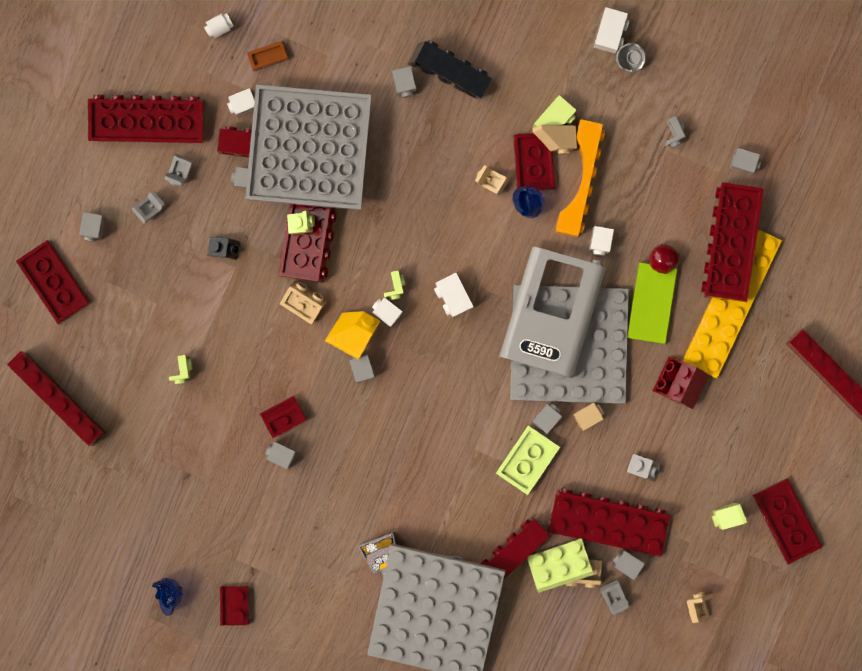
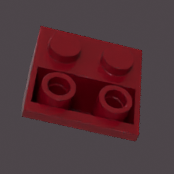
M668 357L653 388V392L693 409L709 374L695 366Z

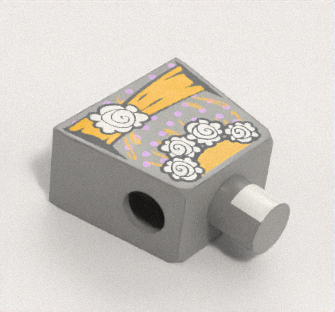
M393 532L358 545L372 572L381 571L383 578L391 543L395 544Z

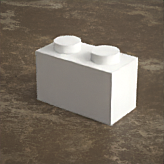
M605 8L594 48L616 54L617 49H620L624 42V38L621 35L623 30L627 31L629 20L626 19L628 13Z
M457 273L435 283L437 287L434 288V291L439 299L443 298L445 302L443 308L447 316L451 315L454 318L473 308Z

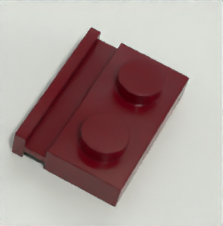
M294 396L260 413L272 438L307 421Z
M220 586V626L249 625L248 586Z

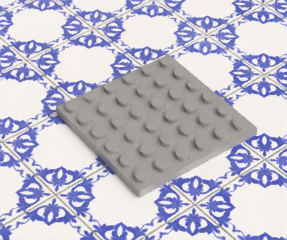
M256 85L245 199L361 210L371 95Z
M521 285L513 286V309ZM540 286L534 310L562 319H569L579 287ZM600 288L573 379L511 360L510 400L625 404L628 289Z
M391 543L367 655L432 671H483L505 570Z

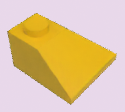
M364 311L343 312L325 341L359 360L373 337L380 320Z

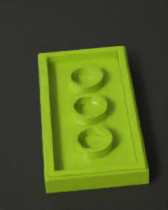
M639 262L627 338L659 344L666 343L677 273L676 268L672 269L668 274H663L652 269L650 264Z

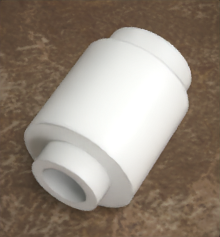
M221 13L206 22L207 26L204 28L209 37L213 36L216 39L231 31L230 28L234 26L228 14L222 15Z

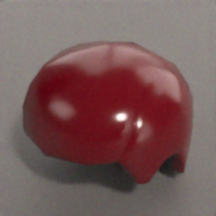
M660 244L650 253L648 257L649 264L658 273L668 274L679 263V254L671 245Z

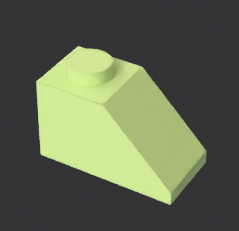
M559 95L534 123L533 127L535 128L540 125H570L576 118L574 115L576 109Z
M732 503L713 511V523L715 527L719 526L721 530L747 523L740 504Z

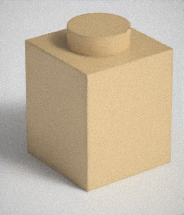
M591 403L574 413L573 416L581 430L584 431L602 421L604 412L599 404Z

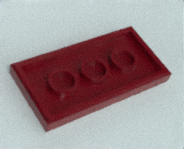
M46 240L16 260V263L58 325L90 304L49 240Z
M788 478L752 495L787 565L822 548Z

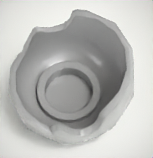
M627 43L618 50L616 61L622 70L636 72L646 63V52L643 47L636 43Z

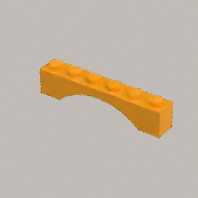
M582 119L579 121L576 142L582 157V182L573 201L559 213L555 229L557 234L575 238L579 234H583L585 223L582 222V218L588 212L589 204H586L587 196L591 197L593 189L590 181L591 178H595L597 171L594 163L595 159L599 160L601 149L598 148L599 141L604 139L605 130H602L603 124Z

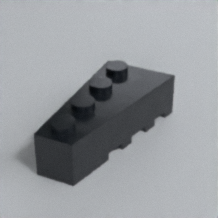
M431 40L417 44L407 63L408 65L414 67L416 64L421 67L422 72L433 76L435 74L438 75L439 81L449 85L453 83L455 84V89L475 99L482 98L491 80V77L487 76L488 73L485 70L471 67L469 61L455 58L453 52L439 49V45Z

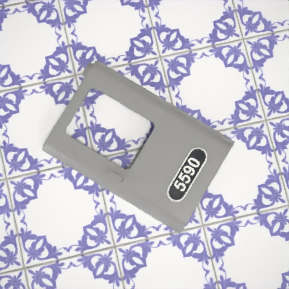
M532 247L499 357L573 379L606 268L603 267V263L596 260L587 262L542 248ZM548 260L558 261L584 270L571 316L567 320L534 310L535 300Z

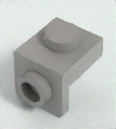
M674 116L667 121L674 138L664 143L666 147L671 145L672 148L682 144L681 140L685 138L683 130H685L684 125L680 119L678 120Z
M176 153L169 172L165 175L164 179L174 186H182L189 177L194 161Z
M151 191L148 197L133 206L132 211L145 224L158 215L165 204L160 195Z
M633 454L627 472L654 482L660 473V463Z
M617 580L600 588L612 615L621 613L630 607Z

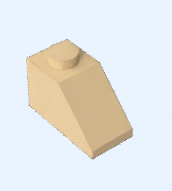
M540 125L533 128V133L550 151H558V154L562 155L570 154V150L577 149L576 126Z

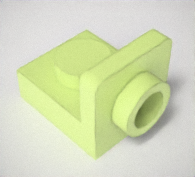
M303 211V213L287 215L289 234L313 232L315 219L312 213Z

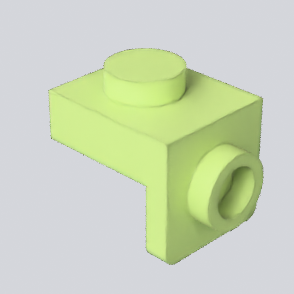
M399 271L391 272L395 291L384 293V297L389 298V301L400 299V295H403L402 286H405L403 274L399 275Z
M187 355L178 356L180 375L169 377V380L175 381V384L186 383V379H191L192 361L188 359Z

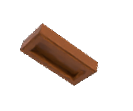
M283 41L247 52L253 72L289 60Z

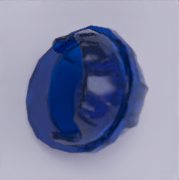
M523 186L516 189L513 193V205L522 216L532 219L538 217L543 211L545 199L542 192L531 186Z
M162 578L152 583V587L157 588L155 598L159 599L163 614L171 616L175 607L182 601L183 588L174 579Z

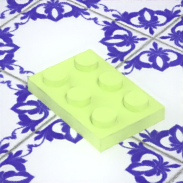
M527 426L496 474L528 495L560 447L530 426Z
M582 539L527 557L538 593L594 575Z

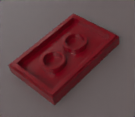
M534 133L513 135L517 192L555 190L553 151H550Z

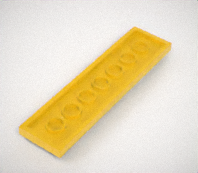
M758 229L747 303L712 297L682 362L701 369L711 377L718 378L782 240Z

